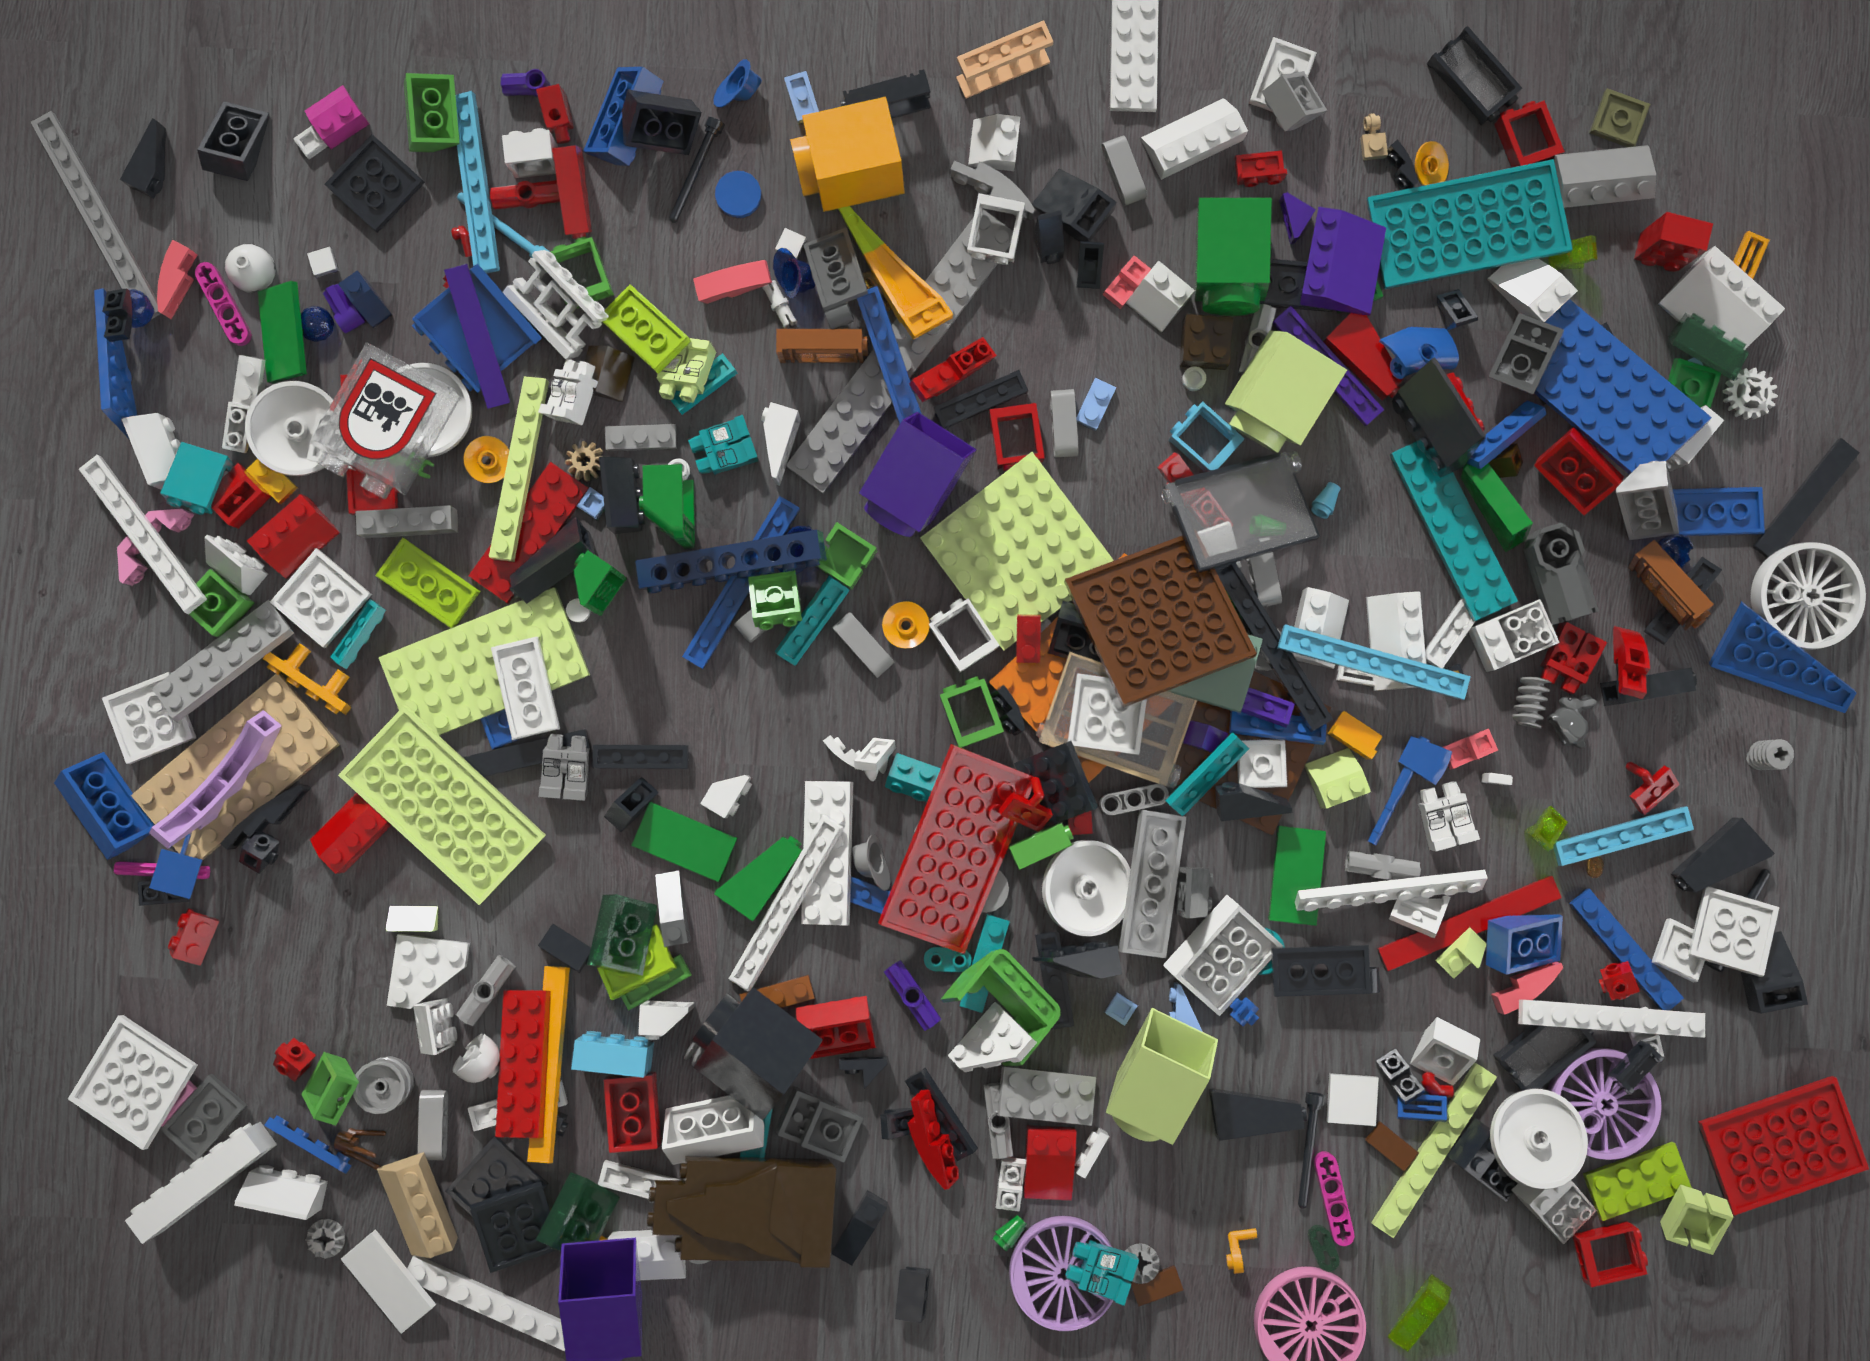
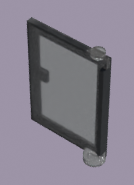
M1295 450L1267 455L1165 484V490H1162V499L1165 504L1170 503L1197 573L1317 540L1320 537L1295 475L1300 473L1302 468L1301 459Z

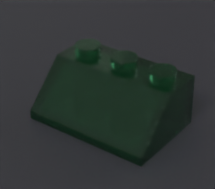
M1685 312L1668 336L1671 344L1734 381L1749 354L1748 350L1744 348L1747 344L1736 337L1731 340L1724 336L1726 331L1716 325H1713L1712 328L1704 324L1705 319L1694 312L1692 315H1689Z
M617 894L603 895L587 965L643 976L658 905Z
M570 1172L536 1241L560 1253L563 1243L599 1241L620 1197L588 1178Z

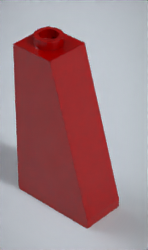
M576 145L552 148L565 235H572V239L586 237V233H590L592 230L583 150Z
M1350 313L1323 342L1382 401L1387 396L1393 398L1401 388L1399 384L1404 378L1397 379L1390 370L1392 358L1385 346L1379 342L1380 337L1367 315Z

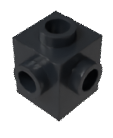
M259 830L253 837H248L244 841L239 862L260 874L268 864L272 865L279 856V841L272 835Z

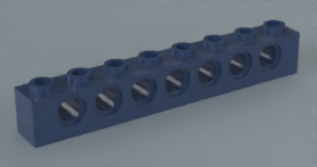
M811 530L636 560L635 562L639 589L647 590L651 594L662 592L661 588L670 587V590L682 589L684 584L692 583V586L706 585V580L715 579V582L729 581L730 576L736 575L739 579L752 577L751 573L760 572V575L772 574L774 569L783 568V571L797 569V565L806 564V567L819 566L820 561H825L827 558L823 532ZM802 545L804 552L800 557H796L795 549ZM776 549H779L781 556L777 561H774L772 554ZM756 553L758 560L754 565H751L750 556ZM734 557L735 565L729 569L727 561L729 558ZM708 561H711L712 569L711 571L706 572L705 564ZM688 564L690 572L687 576H684L682 570ZM666 568L667 577L662 580L660 573Z

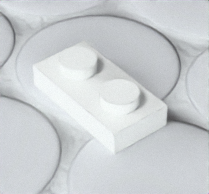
M1098 1128L1096 1133L1092 1131L1086 1141L1088 1145L1084 1153L1080 1152L1077 1156L1075 1171L1081 1177L1086 1178L1109 1138L1106 1131Z

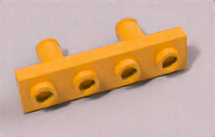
M299 643L287 660H281L271 652L263 657L269 663L268 669L277 675L281 672L287 675L286 681L296 688L302 685L308 689L305 694L318 701L321 698L326 701L325 707L336 715L339 711L346 715L352 708L340 700L337 695L350 678L348 675L338 669L326 686L323 685L321 687L299 672L300 669L298 668L311 653L302 644Z

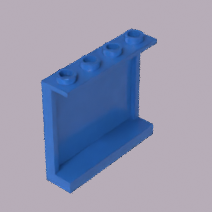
M477 263L469 271L500 371H502L530 346L541 340L542 337ZM448 287L412 317V320L415 322L412 326L421 336L427 335L431 340L428 343L429 346L437 354L443 353L448 359L445 361V364L453 373L457 370L464 377L461 381L469 391L474 389L478 393L481 389L452 294Z

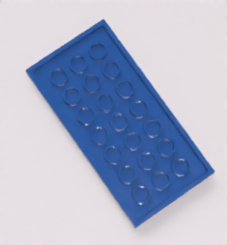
M1570 299L1545 321V323L1563 329L1564 334L1534 394L1629 475L1640 464H1646L1651 461L1667 462L1711 420L1712 417Z

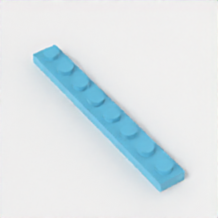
M469 91L455 95L460 142L457 145L473 266L478 263L487 274L500 271L476 95Z
M1289 625L1283 626L1278 644V649L1460 700H1465L1471 676Z

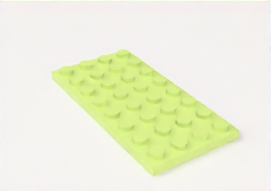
M556 588L544 591L527 604L521 600L379 657L398 709L400 710L406 705L438 735L505 710L491 647L539 637L551 691L590 676Z
M406 705L398 711L338 775L478 905L499 886L546 836L545 833Z

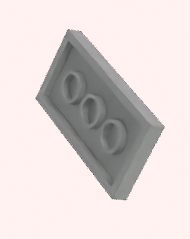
M1002 1067L997 1116L1092 1126L1096 1077Z

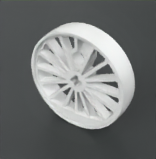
M1814 542L1793 544L1772 554L1759 567L1751 587L1752 610L1803 650L1825 648L1846 638L1859 623L1866 601L1864 580L1852 559L1833 546ZM1799 550H1807L1805 576L1798 554ZM1815 552H1819L1824 555V558L1812 578ZM1788 555H1791L1796 577L1783 561ZM1830 560H1833L1838 565V568L1818 583ZM1777 565L1790 582H1786L1772 574ZM1841 573V585L1824 590L1821 589ZM1769 579L1778 583L1773 590L1767 589ZM1784 587L1789 590V597L1787 599L1782 595ZM1841 589L1840 599L1824 597V593ZM1767 594H1772L1776 603L1768 605ZM1822 601L1839 603L1838 611L1822 603ZM1792 603L1775 618H1772L1769 608ZM1821 609L1837 617L1835 627ZM1793 611L1782 631L1776 623ZM1816 616L1830 633V636L1825 639L1821 638ZM1799 617L1796 640L1790 637L1789 633ZM1807 617L1814 639L1813 643L1804 642Z

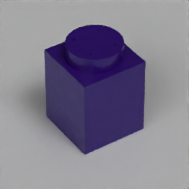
M919 412L908 416L901 421L859 494L868 499L864 506L865 511L885 528L897 534L912 537L916 530L918 532L922 531L935 519L977 449Z
M636 1237L562 1244L558 1304L566 1361H621L624 1358L642 1356V1289Z

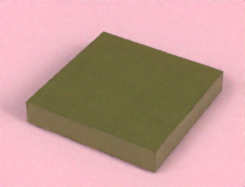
M1607 88L1603 93L1589 133L1625 147H1635L1650 104Z

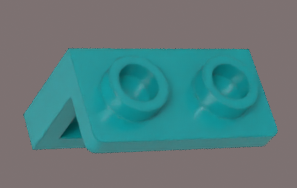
M896 753L885 787L892 792L911 796L917 801L927 802L941 768Z

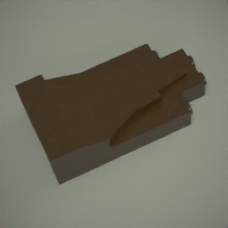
M685 1156V1163L680 1164V1178H684V1180H654V1187L649 1188V1202H653L652 1212L647 1214V1227H651L652 1235H680V1237H675V1252H678L680 1260L791 1261L798 1263L800 1267L830 1268L836 1168L829 1159Z

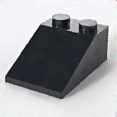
M223 101L197 149L202 170L248 181L258 161L270 117L269 113Z

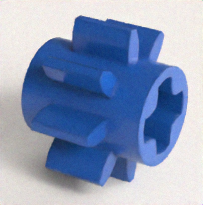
M1246 997L1242 1001L1236 998L1230 1005L1233 1009L1230 1016L1243 1027L1246 1023L1252 1026L1259 1019L1255 1014L1259 1008Z

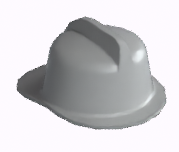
M870 835L866 843L852 847L854 865L861 875L873 878L879 889L885 891L890 887V873L878 837Z

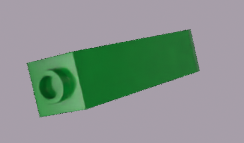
M1466 463L1463 467L1461 480L1504 551L1508 552L1525 542L1533 522L1489 464H1486L1482 469H1478Z
M791 835L789 838L782 837L718 888L714 894L751 921H754L797 861L803 850L800 848L802 843Z

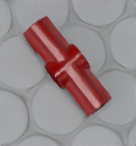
M557 180L537 183L521 181L517 185L494 187L490 191L494 210L522 206L531 209L538 204L560 202ZM532 191L529 198H522L525 192Z

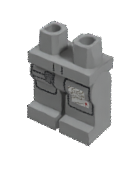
M550 734L548 743L543 750L542 775L538 797L560 799L563 794V799L585 801L588 795L589 748H586V737L573 736L571 747L563 746V735Z

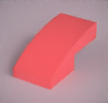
M1133 256L1104 291L1103 296L1121 309L1151 268L1136 256Z
M1489 729L1442 747L1452 751L1448 764L1449 769L1457 768L1498 751Z

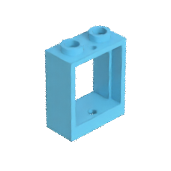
M1202 401L1198 407L1194 404L1185 415L1188 418L1183 424L1178 421L1170 430V433L1173 435L1169 441L1201 470L1208 472L1218 469L1245 438ZM1199 415L1204 417L1230 441L1210 464L1179 438Z

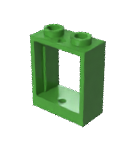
M581 237L575 240L573 244L567 246L558 245L553 248V251H550L556 257V261L559 264L562 261L592 252L602 282L587 287L588 295L594 301L614 295L598 248L592 237Z
M978 676L966 680L965 686L957 688L955 684L943 689L944 693L940 694L953 734L960 748L1004 732L985 679L979 680ZM981 687L994 725L961 737L948 698Z
M1057 823L1008 846V849L1017 868L1020 870L1071 846L1070 840L1074 838L1068 825L1063 826L1062 823Z
M324 1052L302 1092V1096L313 1118L336 1126L359 1081L345 1058Z

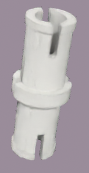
M773 280L770 286L769 284L763 286V290H765L772 303L771 308L773 311H776L783 324V328H789V324L791 326L795 325L797 320L788 306L789 301L783 297L777 282Z

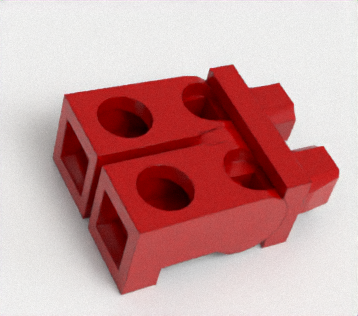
M1568 622L1559 623L1555 631L1560 643L1548 649L1545 659H1543L1540 665L1544 667L1540 678L1550 681V684H1554L1558 675L1565 678L1560 689L1569 694H1574L1580 684H1586L1589 675L1608 642L1590 633H1585L1586 631Z

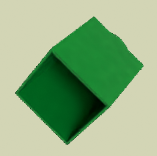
M1199 198L1196 223L1195 301H1203V311L1222 316L1247 315L1257 312L1260 309V301H1265L1270 284L1272 198Z

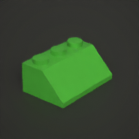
M406 73L404 95L409 152H435L459 145L454 75Z

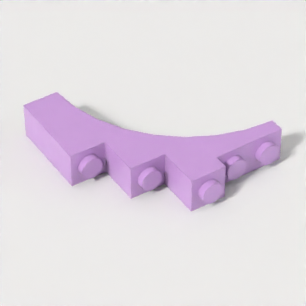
M264 710L248 720L232 748L209 777L182 804L154 825L149 833L168 849L195 829L199 828L201 830L215 820L224 801L242 789L249 772L266 761L282 725Z

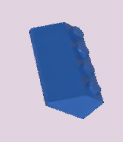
M617 67L583 152L614 165L630 166L636 155V147L625 146L623 140L622 109L627 91L629 89L660 95L664 81L644 67Z
M105 752L62 770L54 782L107 860L129 850L150 835L149 832L155 825L132 798V791Z

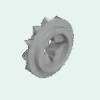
M321 1219L307 1230L308 1233L305 1241H307L308 1250L312 1251L315 1257L326 1259L335 1256L344 1246L345 1232L342 1226L332 1219ZM324 1231L326 1237L333 1239L326 1243V1247L323 1241L317 1240V1238L323 1236Z
M1140 1243L1128 1247L1125 1250L1126 1252L1136 1254L1137 1257L1139 1252H1141L1142 1259L1151 1262V1264L1143 1267L1142 1275H1140L1137 1267L1132 1282L1143 1284L1153 1280L1160 1266L1159 1257L1155 1250L1146 1244Z

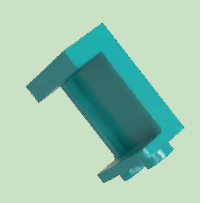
M181 442L160 494L167 500L166 503L173 507L180 508L182 505L189 507L190 511L199 515H203L204 512L212 514L211 504L225 471L230 472L233 463L226 455Z

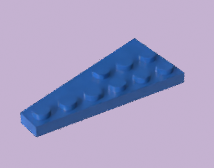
M102 288L94 290L101 410L129 439L122 419L138 416L131 385L132 376L127 366L123 341L109 342L104 338L108 316L102 312L107 294L105 289Z
M1742 601L1709 661V665L1713 668L1842 713H1846L1857 694L1853 688Z

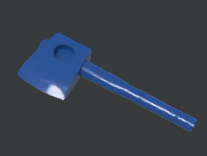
M1419 736V738L1410 737L1398 761L1404 767L1379 820L1368 839L1369 843L1377 845L1413 774L1415 773L1436 785L1449 764L1452 751L1432 744L1430 740Z

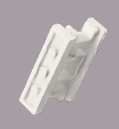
M546 250L534 251L532 254L533 258H530L528 262L536 271L527 282L523 278L514 279V284L507 286L503 293L565 359L578 357L583 351L581 348L586 345L578 336L587 324L592 329L599 328L602 325L601 322L606 321L609 316L604 312L603 306L588 295L586 288L579 285L567 269L561 267L551 252ZM546 272L554 279L548 285L541 280ZM535 287L541 292L536 300L529 294ZM555 291L568 303L560 315L546 303ZM578 306L586 312L580 319L573 313ZM566 321L573 326L568 334L560 327Z

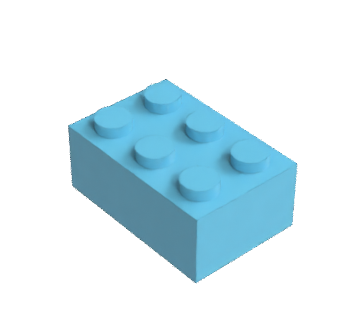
M587 1031L586 1034H582V1036L575 1040L571 1070L644 1078L651 1071L654 1042H648V1039H645V1037L636 1036L630 1040L624 1039L625 1035L610 1034V1037H603L601 1032Z

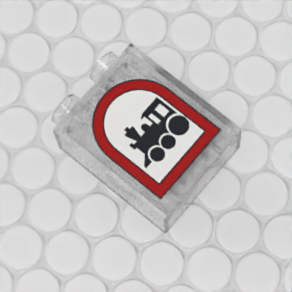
M366 342L309 442L322 452L317 464L341 477H344L349 467L364 474L365 477L359 486L386 500L391 490L406 496L458 404L460 397L452 387Z

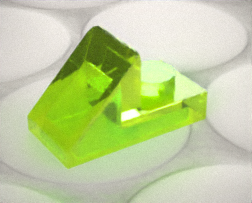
M1590 235L1571 240L1573 250L1569 253L1549 256V266L1555 270L1584 268V263L1597 260L1596 237Z
M1549 806L1543 811L1538 821L1524 832L1540 848L1549 852L1568 822L1552 806Z

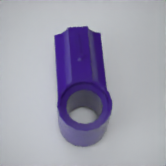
M532 69L527 73L502 74L501 87L504 96L534 95L538 97L536 89L551 86L546 76L539 69ZM542 81L539 86L534 87L535 82Z
M339 284L326 288L323 295L335 314L334 318L345 334L366 322L363 315L353 305Z

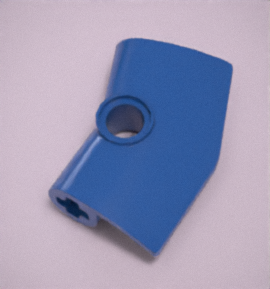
M1408 327L1379 340L1396 356L1390 363V370L1397 379H1402L1418 372L1432 358L1437 359L1442 369L1453 370L1459 362V354L1454 340L1444 328Z

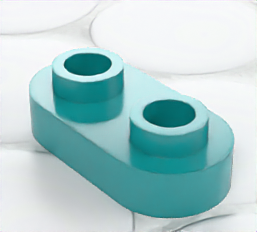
M931 947L924 955V963L932 971L963 972L971 965V955L967 950L965 954L945 947ZM933 955L940 957L939 963L934 964L931 961ZM957 956L964 958V962L960 965L955 962Z

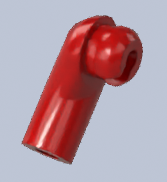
M460 225L458 228H452L453 239H461L465 257L472 256L468 230Z
M1426 1072L1422 1075L1423 1081H1421V1084L1429 1095L1453 1097L1454 1090L1452 1085H1439L1435 1080V1075L1431 1072Z

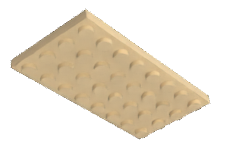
M281 673L279 675L275 674L131 795L156 825L182 804L209 777L232 748L248 720L264 710L282 725L266 761L249 772L242 789L224 801L215 820L201 830L197 828L192 831L185 855L204 860L221 845L220 843L240 822L257 808L286 791L340 745ZM185 837L172 845L178 853L181 852Z

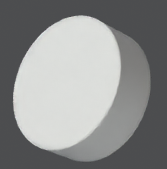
M1190 367L1182 376L1184 387L1190 391L1200 390L1206 382V374L1200 367Z
M576 598L567 604L566 614L572 621L580 623L589 618L591 610L583 607L580 604L579 598Z

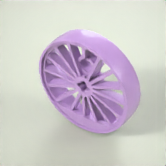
M1588 1049L1553 1077L1547 1089L1558 1095L1564 1090L1589 1100L1570 1101L1573 1106H1587L1577 1111L1583 1123L1587 1116L1591 1115L1593 1117L1591 1126L1585 1127L1588 1133L1587 1156L1605 1160L1624 1158L1640 1150L1652 1138L1661 1116L1660 1092L1650 1072L1634 1088V1090L1640 1088L1647 1098L1618 1099L1627 1093L1623 1089L1617 1092L1620 1086L1616 1083L1612 1086L1613 1080L1609 1076H1607L1604 1084L1602 1057L1612 1062L1609 1070L1610 1073L1627 1055L1614 1049ZM1596 1058L1598 1087L1586 1064V1061ZM1580 1064L1593 1091L1572 1073ZM1568 1076L1575 1080L1591 1096L1564 1087L1563 1085ZM1603 1099L1605 1100V1103L1607 1104L1605 1108L1603 1107V1104L1601 1103V1101H1602ZM1648 1103L1646 1116L1618 1107V1104ZM1617 1110L1643 1119L1644 1123L1640 1130L1637 1132L1616 1113ZM1611 1115L1634 1134V1137L1627 1143H1624ZM1607 1121L1618 1141L1619 1147L1608 1149ZM1601 1131L1602 1149H1590L1595 1133Z
M1071 1216L1050 1217L1031 1226L1015 1245L1009 1265L1011 1289L1020 1308L1039 1325L1057 1331H1072L1089 1326L1102 1317L1113 1302L1109 1298L1093 1294L1100 1298L1101 1301L1092 1309L1074 1282L1066 1279V1277H1062L1060 1274L1062 1268H1065L1067 1271L1069 1264L1081 1267L1083 1259L1073 1255L1068 1261L1074 1227L1086 1231L1080 1242L1086 1243L1088 1237L1093 1235L1099 1240L1100 1244L1112 1247L1099 1229L1085 1220ZM1059 1226L1069 1227L1064 1259H1062L1055 1232V1227ZM1051 1229L1058 1261L1038 1236L1039 1233ZM1035 1238L1054 1265L1025 1248L1031 1239ZM1022 1252L1050 1269L1023 1265ZM1024 1271L1048 1275L1026 1281ZM1050 1281L1030 1296L1028 1286ZM1069 1286L1072 1287L1089 1310L1087 1313L1077 1317ZM1053 1287L1040 1312H1038L1034 1307L1033 1301ZM1060 1287L1056 1318L1044 1315ZM1066 1287L1073 1318L1060 1319L1064 1288Z

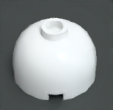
M242 244L235 247L228 254L225 261V271L229 280L237 288L247 293L266 289L272 283L276 270L274 269L273 258L264 249L253 244Z
M480 1034L466 1046L465 1049L468 1051L463 1057H458L452 1070L461 1079L471 1083L481 1082L487 1077L491 1079L499 1070V1048L491 1038L485 1034Z

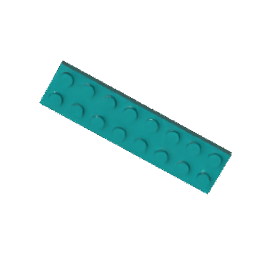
M1417 441L1392 452L1390 457L1473 622L1518 602L1454 473L1452 472L1440 478L1437 472L1433 471L1430 467L1425 453L1421 452L1418 448Z

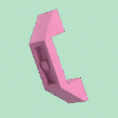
M184 509L148 511L145 516L157 532L161 530V525L164 524L170 530L179 533L190 525L194 514ZM127 535L117 547L119 581L133 586L143 579L144 572L148 568L134 557L140 552Z

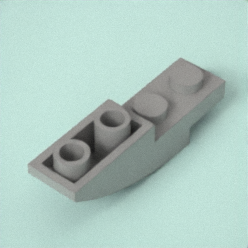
M956 161L953 162L950 177H953L955 182L961 185H966V183L972 185L975 190L983 194L988 192L991 193L990 196L1024 202L1025 210L1022 220L1033 219L1035 209L1029 199L1002 173L980 161L976 169Z

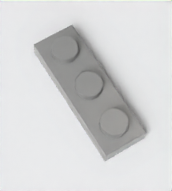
M676 424L605 426L606 450L677 449Z

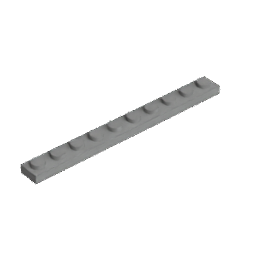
M50 111L31 121L121 288H127L130 291L132 308L140 322L145 323L160 315L156 296L57 116Z

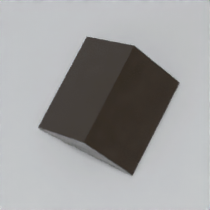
M589 346L585 362L595 366L592 379L598 381L596 388H593L592 395L623 402L635 358L609 346Z

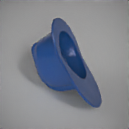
M747 59L740 61L719 85L713 99L716 107L722 108L732 100L746 101L758 89L762 80L760 76L750 69V62Z

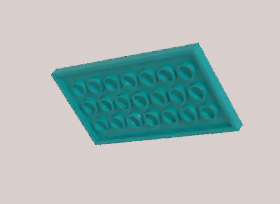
M1554 159L1367 197L1366 199L1370 221L1386 227L1380 260L1384 289L1569 253L1573 250Z

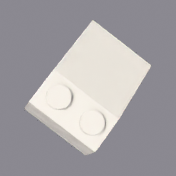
M1540 259L1501 266L1487 279L1519 313L1542 322L1551 317L1578 291L1561 273Z
M771 402L769 408L765 407L761 421L764 422L763 426L771 476L775 484L780 486L801 418L798 410Z

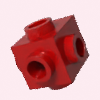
M1628 961L1619 964L1612 963L1600 969L1603 978L1599 979V983L1603 993L1609 992L1611 1000L1625 999L1631 994L1640 992Z
M293 1038L288 1044L284 1042L277 1048L274 1053L277 1056L273 1065L280 1074L286 1075L296 1082L312 1066L316 1055L309 1050L305 1043Z

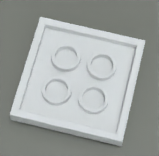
M316 548L270 603L319 645L326 648L372 594Z
M167 672L102 698L126 764L135 763L196 739L189 716H185L178 723L174 721L152 689L172 672Z
M1077 673L1068 741H1072L1073 746L1139 755L1147 699L1123 708L1109 678Z
M1712 887L1704 888L1688 956L1763 977L1779 907Z

